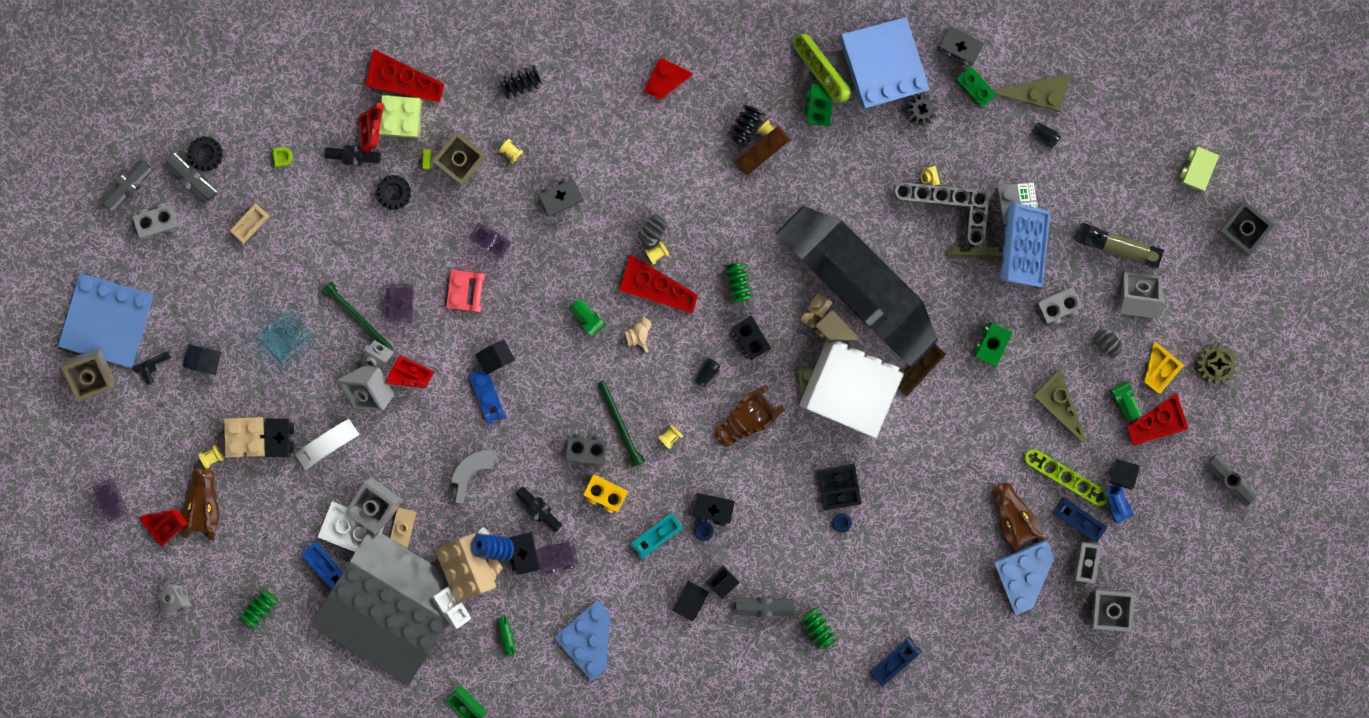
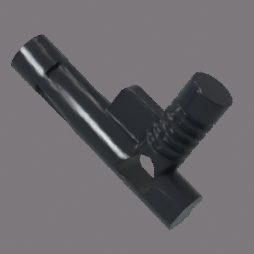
M169 351L133 366L135 373L141 371L147 385L154 383L151 373L157 371L156 364L171 358ZM145 364V370H143L140 366Z

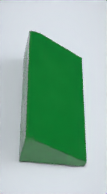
M461 685L444 700L461 718H482L487 712Z

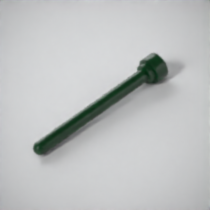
M332 281L322 289L321 293L325 297L333 298L377 342L393 350V346L338 293L337 286Z
M600 381L598 384L630 454L629 463L631 468L646 462L643 455L636 451L606 382Z

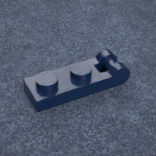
M1062 497L1059 501V506L1057 509L1054 508L1052 513L1097 543L1107 529V526ZM1067 507L1071 509L1068 516L1063 513Z
M911 637L903 641L869 671L882 687L922 652L919 647L912 643ZM906 648L911 652L908 656L902 652Z

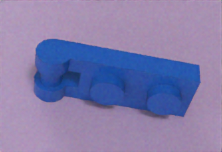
M483 370L470 374L469 377L487 424H492L497 419H505L506 416L490 374L485 375ZM495 406L497 411L490 414L489 408Z
M315 541L301 555L328 586L333 589L336 583L332 578L336 574L340 577L343 571Z

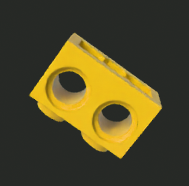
M594 474L583 495L586 496V501L594 505L598 502L604 505L602 509L613 514L614 511H619L628 491ZM599 485L602 488L601 495L594 496L591 493L592 486ZM610 494L618 495L619 502L612 505L609 503L608 497Z

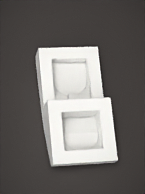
M449 587L443 588L431 597L439 611L454 629L459 628L471 619L462 602L456 604Z

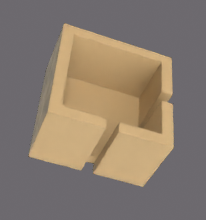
M266 417L224 419L226 457H245L246 453L247 457L265 456V438L260 439V435H265Z

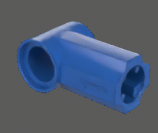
M1115 485L1108 487L1105 494L1110 505L1109 511L1113 514L1115 523L1117 524L1134 516L1122 488Z

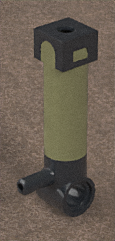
M1081 223L1075 240L1078 243L1107 251L1154 269L1159 268L1164 253L1163 249L1139 243L1086 223Z

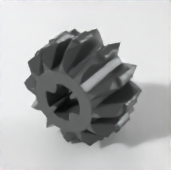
M920 93L919 100L916 96H913L912 100L914 103L907 102V105L912 107L906 109V113H912L908 120L915 117L914 125H917L918 121L921 120V126H925V119L931 124L932 120L930 117L937 118V115L932 111H938L939 109L938 107H932L936 100L928 101L930 95H927L924 100L923 94ZM922 105H924L925 111H927V113L925 114L924 112L921 115L919 114V109H917V107H921Z
M653 214L638 234V238L646 245L654 246L668 227V222L661 215Z
M1102 327L1092 337L1093 342L1110 358H1116L1125 348L1123 342L1107 327Z

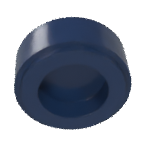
M839 513L833 518V527L838 532H847L852 526L851 518L845 513Z
M708 522L697 524L695 527L697 539L708 541L712 538L714 530L711 524Z

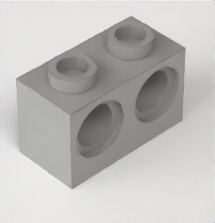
M166 203L155 206V210H140L136 216H133L140 239H146L179 228L171 205ZM167 212L169 219L167 222L162 223L160 216L162 213ZM145 218H149L151 224L148 228L144 229L142 221Z
M1073 287L1036 303L1045 324L1050 323L1051 326L1061 322V317L1068 315L1070 318L1079 314L1078 310L1083 308ZM1066 298L1073 300L1074 304L1071 309L1064 306ZM1048 306H1053L1056 309V314L1053 317L1049 316L1046 312Z

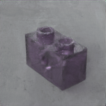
M480 222L477 223L469 237L470 240L504 259L513 243Z
M390 283V288L387 287L386 299H389V307H386L385 316L389 318V322L413 323L414 284ZM399 298L405 302L404 305H401V309H398L399 307L395 305V301H398Z
M114 478L107 479L92 487L108 522L130 513Z
M574 540L536 548L540 571H545L546 574L557 572L556 568L564 567V570L575 568V564L579 563ZM556 552L559 555H563L560 563L552 559Z

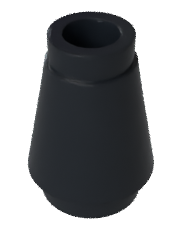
M1039 122L1032 129V132L1042 143L1052 149L1061 138L1058 131Z
M708 357L706 361H703L695 382L705 387L719 372L720 364Z

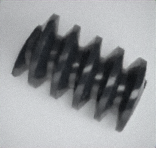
M532 65L531 72L526 67L525 74L518 70L517 77L513 73H510V79L504 75L503 82L500 81L506 99L510 100V93L517 97V91L523 95L524 88L531 92L532 85L539 89L541 80L535 65Z
M744 105L743 109L746 112H739L742 119L736 118L735 122L738 125H732L731 128L734 132L729 131L727 134L734 142L747 148L744 141L751 142L748 135H755L751 129H758L759 127L755 122H762L759 116H766V114L753 106Z

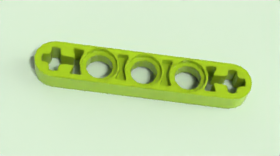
M808 34L795 35L793 39L795 50L835 102H846L850 96L849 88ZM830 76L832 77V84H831V85H830V81H829V80H830Z
M1030 449L1025 453V462L1032 468L1094 505L1102 506L1107 503L1106 491L1036 449ZM1037 453L1036 457L1040 460L1043 457L1046 458L1042 462L1041 468L1037 467L1040 463L1036 461L1029 462V454ZM1048 462H1052L1055 465V470L1052 473H1047L1044 469L1045 464ZM1064 472L1071 474V481L1068 483H1064L1061 480V475ZM1080 482H1085L1088 485V489L1084 493H1080L1077 489ZM1092 486L1095 488L1093 492L1096 494L1103 493V501L1099 500L1097 503L1095 496L1090 495V498L1087 497L1092 490Z

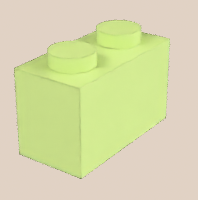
M1196 147L1195 150L1191 149L1187 158L1190 161L1188 167H1184L1180 175L1182 179L1181 184L1201 192L1205 191L1219 155L1200 147Z

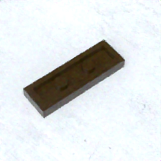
M934 344L912 367L909 366L903 372L898 389L908 396L943 359L946 353Z

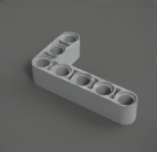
M900 183L895 187L894 196L900 201L969 208L966 241L973 247L979 246L984 242L989 201L986 192L913 183ZM905 187L908 190V195L906 197L899 196L898 188ZM918 189H924L927 192L925 199H920L917 196ZM937 191L945 192L946 199L944 201L936 198ZM956 193L964 194L965 201L963 203L956 201ZM975 195L983 196L984 203L982 205L975 203ZM976 213L982 216L980 224H976L972 220L973 215ZM974 232L980 235L978 243L971 241L970 236Z

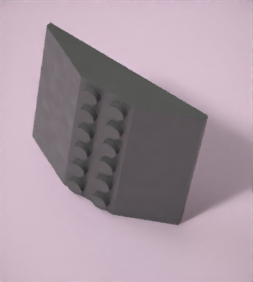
M369 530L310 625L409 685L449 623L431 597L443 588H450L443 570L383 533L378 532L375 535Z

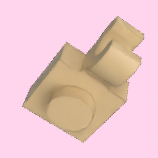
M817 293L807 308L810 312L805 313L800 321L805 324L807 323V326L813 328L819 317L823 319L833 302Z

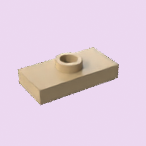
M255 203L230 229V232L241 243L245 244L270 216Z
M398 507L390 538L408 549L417 512Z

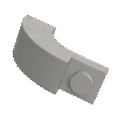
M483 450L473 453L458 465L451 481L452 483L459 484L458 487L454 488L453 493L456 503H465L468 481L473 473L480 469L494 468L496 450Z

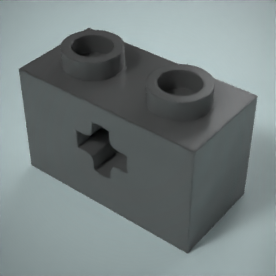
M949 26L938 49L942 50V55L949 58L954 56L959 59L958 62L968 67L969 64L973 65L984 43ZM962 43L965 50L958 52V47L955 45Z
M568 177L559 181V186L555 188L549 186L541 190L542 194L539 197L549 217L584 201L574 179L570 180ZM557 192L566 193L563 201L555 199L558 196Z

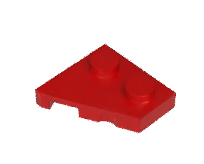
M377 102L358 116L362 152L368 153L378 145L384 103Z
M177 509L144 514L138 518L161 547L166 545L188 524Z

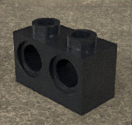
M752 316L732 327L733 332H731V335L736 343L740 341L743 348L740 350L746 359L750 358L753 360L771 349ZM746 325L750 328L748 336L740 334L739 329L741 326ZM750 343H759V352H751L749 349Z

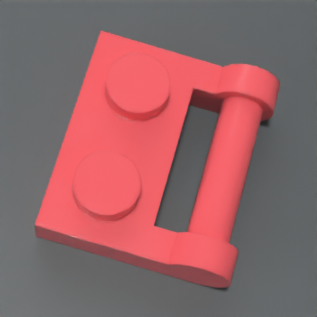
M451 270L446 308L481 312L480 298L485 274ZM470 278L475 279L472 305H467Z

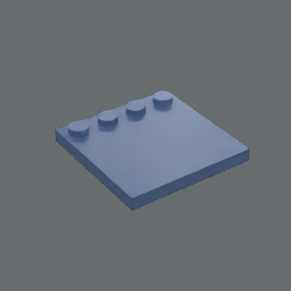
M907 17L839 36L862 109L930 90Z
M1009 202V208L1006 212L1008 219L1007 227L1005 228L1006 239L1003 248L1004 259L1003 266L1001 267V280L1043 287L1051 211Z
M80 273L58 347L82 354L100 347L106 361L133 368L154 294Z

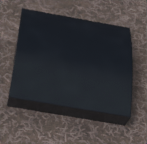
M855 464L817 470L824 510L862 504Z

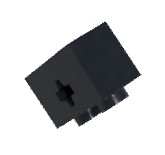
M266 418L265 457H290V453H294V442H291V434H294V423H291V419ZM279 432H281V436H284V440H281V443L275 439Z
M697 493L692 516H696L697 521L707 522V519L715 520L714 524L726 526V523L730 524L735 501ZM712 505H716V509H719V512H716L714 515H710L711 512L707 511L708 507L711 508Z
M532 532L509 537L514 547V560H510L512 571H516L517 575L540 570ZM521 548L528 552L525 559L517 555Z

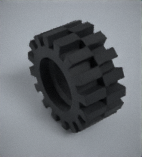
M201 136V138L197 137L194 142L190 143L191 145L187 149L189 150L187 157H189L188 160L194 168L205 172L213 171V169H216L221 164L223 149L215 139ZM202 147L211 148L213 155L210 160L201 161L199 159L198 152Z
M392 175L380 180L381 182L377 185L376 194L382 206L389 210H399L409 203L412 191L409 183L404 178ZM392 185H396L401 189V196L396 200L389 199L386 194L387 189Z

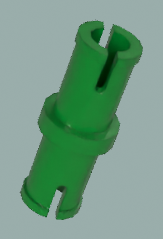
M508 616L497 618L496 621L500 632L499 640H502L505 656L516 654L517 651L513 640L514 632H511Z

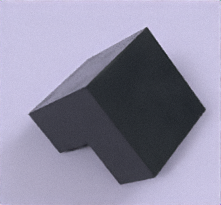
M504 339L475 354L485 375L515 361Z
M188 344L183 368L216 375L221 352Z
M1116 459L1112 463L1109 484L1133 490L1140 465Z
M724 565L706 580V583L722 599L740 583Z
M687 581L672 611L693 622L709 592Z

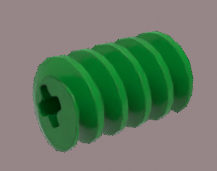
M735 263L725 265L724 267L730 268L725 274L731 275L726 281L732 283V285L728 286V290L734 291L729 294V297L735 298L730 304L749 301L753 294H748L747 292L752 290V287L746 286V284L751 282V280L746 279L745 276L750 273L743 270L748 267V264Z
M259 589L258 592L261 596H253L256 602L248 601L250 608L243 607L245 614L238 613L240 620L252 631H255L253 626L259 627L258 620H265L263 614L267 616L270 614L268 608L274 610L275 606L273 603H280L268 590L262 591Z
M819 606L805 613L800 623H807L804 628L805 630H812L808 634L809 637L815 636L812 642L820 643L816 648L817 650L824 649L838 640L833 639L836 635L835 632L828 633L832 627L830 625L824 626L827 623V619L820 620L824 614L822 612L816 613L819 610Z

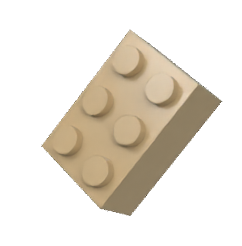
M475 533L435 550L456 604L496 587L485 558L474 557L471 553L470 545L473 537L476 536Z

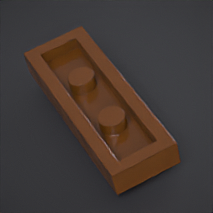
M778 125L735 162L747 176L791 139Z

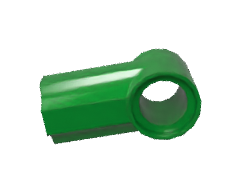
M579 298L569 307L573 315L582 323V327L591 337L606 326L596 312L589 308L582 298Z
M1128 381L1110 388L1111 394L1115 396L1114 401L1119 405L1126 422L1142 415L1135 401L1134 391Z

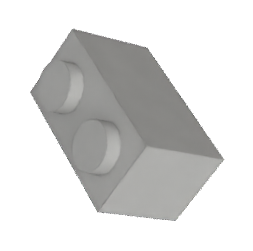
M1079 542L1074 580L1095 584L1101 545Z

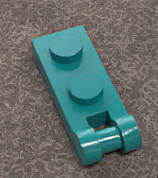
M670 513L630 543L629 546L636 550L637 556L641 560L682 530L683 527L673 513ZM644 540L649 546L645 550L640 544Z

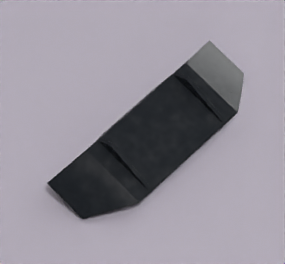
M802 206L776 232L783 242L910 367L936 343L938 339L923 300L842 220Z

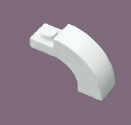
M350 419L303 447L295 455L303 468L307 470L330 453L356 438L359 433Z

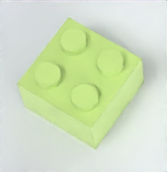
M382 95L381 103H384L379 134L381 136L419 139L422 110L421 98Z

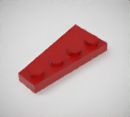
M373 49L365 84L366 87L441 103L444 83Z
M630 254L619 291L693 313L698 294Z

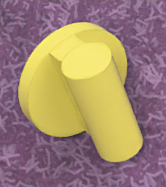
M936 166L922 170L920 179L923 185H940Z

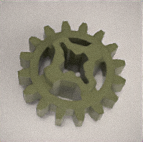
M1221 343L1217 344V348H1215L1214 344H1210V350L1206 347L1203 348L1205 354H1199L1198 356L1202 359L1196 362L1201 365L1197 371H1203L1201 378L1208 377V383L1214 380V385H1218L1219 380L1222 384H1226V378L1230 381L1233 380L1231 374H1237L1234 368L1239 367V364L1235 363L1239 358L1233 357L1235 351H1228V345L1222 348ZM1212 352H1215L1214 357H1212L1210 360H1206ZM1224 353L1228 356L1230 361H1227L1224 358ZM1219 359L1220 363L1226 364L1217 369L1216 365L1210 363L1216 362ZM1206 367L1213 371L1212 375L1207 371ZM1226 368H1229L1228 372L1225 375L1221 376L1222 371H1224Z

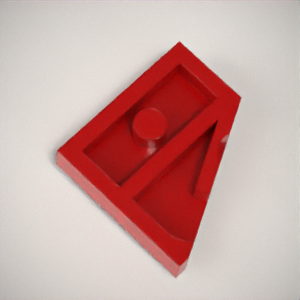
M660 57L643 92L662 100L683 82L692 77L693 73Z
M400 355L388 374L385 383L426 389L433 377L434 371Z

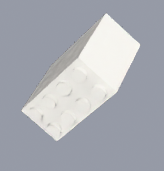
M834 340L832 343L826 342L799 406L877 438L903 373L898 372L899 368L887 363L882 365V360L868 355L864 357L865 353L857 349L850 348L847 350V345Z

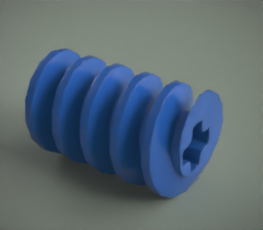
M480 533L473 537L470 545L471 553L474 557L507 562L512 558L514 552L513 543L508 537Z

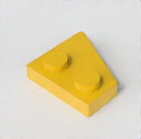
M1155 342L1144 383L1160 395L1184 367V364Z

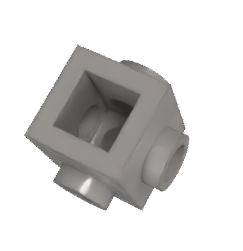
M374 340L370 346L366 345L361 353L363 358L360 363L364 366L379 367L383 372L394 352Z
M168 585L158 595L160 606L167 615L177 616L192 606L188 599V593L182 586Z

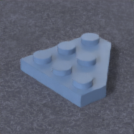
M1046 539L993 562L1015 615L1034 607L1050 570L1054 556Z
M599 600L594 602L554 637L591 681L607 668L610 613Z

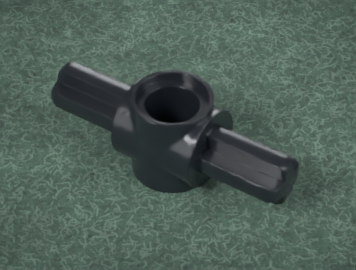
M345 145L343 149L326 147L324 151L326 159L342 160V163L345 165L361 166L363 162L377 164L381 162L380 152H362L361 146Z
M523 486L516 492V496L528 506L526 511L537 522L542 520L553 532H557L562 527V523L550 513L552 508L540 496L535 498Z

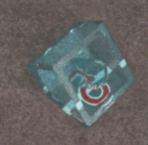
M292 309L269 324L257 336L282 366L316 339L315 335Z

